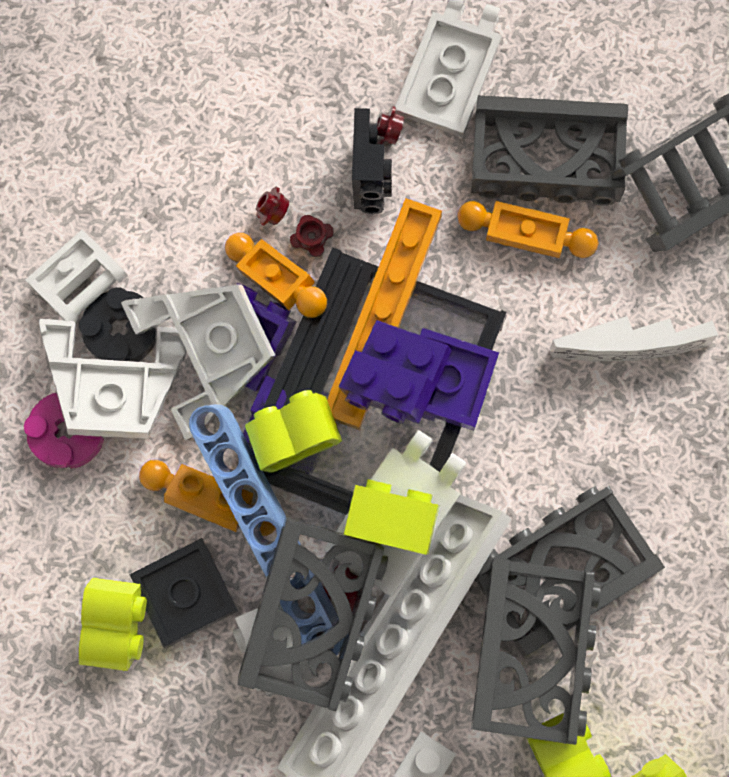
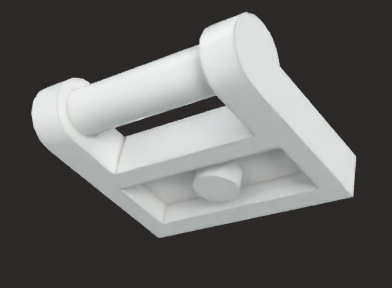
M81 230L25 280L64 321H75L76 323L79 320L77 316L116 281L120 283L128 275L112 257ZM102 266L105 271L66 305L63 300Z

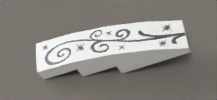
M626 316L554 339L549 351L553 358L591 362L635 361L672 356L710 346L718 336L713 321L675 333L670 318L633 330Z

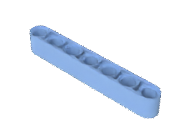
M219 404L199 407L192 413L189 419L191 434L267 578L286 515L263 471L260 470L257 459L229 408ZM209 412L216 414L219 418L220 426L215 434L209 432L204 424L205 417ZM227 448L234 450L238 455L239 463L235 470L228 468L224 464L223 454ZM244 485H250L257 491L258 500L255 505H249L243 500L242 489ZM263 521L270 522L275 526L277 531L275 541H268L261 535L260 527ZM309 570L304 580V576L296 572L294 577H290V584L296 589L303 588L314 574ZM319 582L312 593L307 595L315 603V612L313 613L302 611L298 605V600H280L283 611L288 613L298 625L301 634V644L315 639L318 632H326L339 620L321 582ZM344 638L335 644L334 648L329 650L338 655Z

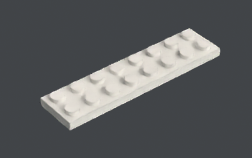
M459 496L434 533L429 554H420L392 597L385 593L373 612L371 620L367 622L359 636L364 637V645L358 662L351 660L347 676L353 679L347 701H339L336 712L315 705L277 766L278 770L288 777H355L510 523L511 518L501 510L468 497Z

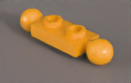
M476 201L464 203L457 213L460 226L467 231H477L482 227H487L486 241L560 258L562 248L565 246L569 248L574 256L588 258L596 252L599 244L597 235L591 229L579 228L573 232H568L567 228L570 218L495 201L493 213L487 212L485 207Z
M238 232L228 237L225 243V252L232 261L239 262L236 267L241 274L287 310H290L296 304L298 311L308 318L318 317L325 311L327 307L326 295L321 289L312 287L315 282L307 272L262 239L255 245L253 239L245 233Z
M150 460L143 464L139 471L141 484L150 491H159L166 488L167 490L164 493L165 503L237 532L239 524L213 476L181 464L175 475L171 474L169 467L160 460ZM242 489V498L249 505L253 501V493ZM263 521L260 527L262 536H268L276 530L275 526L267 521Z

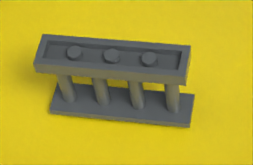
M729 93L712 103L715 107L714 110L645 152L641 153L639 149H636L618 160L621 166L610 172L613 179L630 174L657 223L655 226L657 232L646 238L653 252L671 249L729 213V169L707 129L708 126L723 117L729 125ZM692 136L720 185L717 188L719 194L710 200L707 197L701 196L675 147ZM661 155L688 203L686 207L688 213L679 219L676 216H670L644 168V165Z

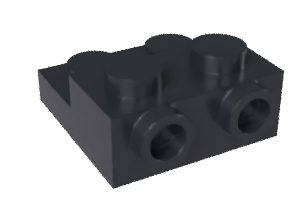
M354 108L352 161L354 209H361L362 212L367 214H379L384 210V197H392V159H385L384 145L378 144V123L370 122V109Z

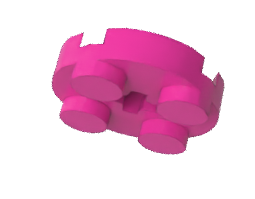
M52 393L44 397L34 406L24 423L27 443L33 454L46 465L55 468H78L90 462L101 450L104 438L102 436L73 435L69 439L64 435L59 439L56 438V434L59 431L58 425L64 422L57 393Z

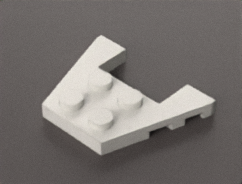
M242 285L130 299L121 302L135 334H142L172 319L201 380L205 392L170 408L185 440L193 438L189 428V419L197 408L212 404L226 406L275 357ZM209 412L207 414V416L205 417V426L216 416V414L212 412Z
M40 319V333L68 435L148 439L187 352L177 329L157 327L154 363L73 358L76 332L75 321Z

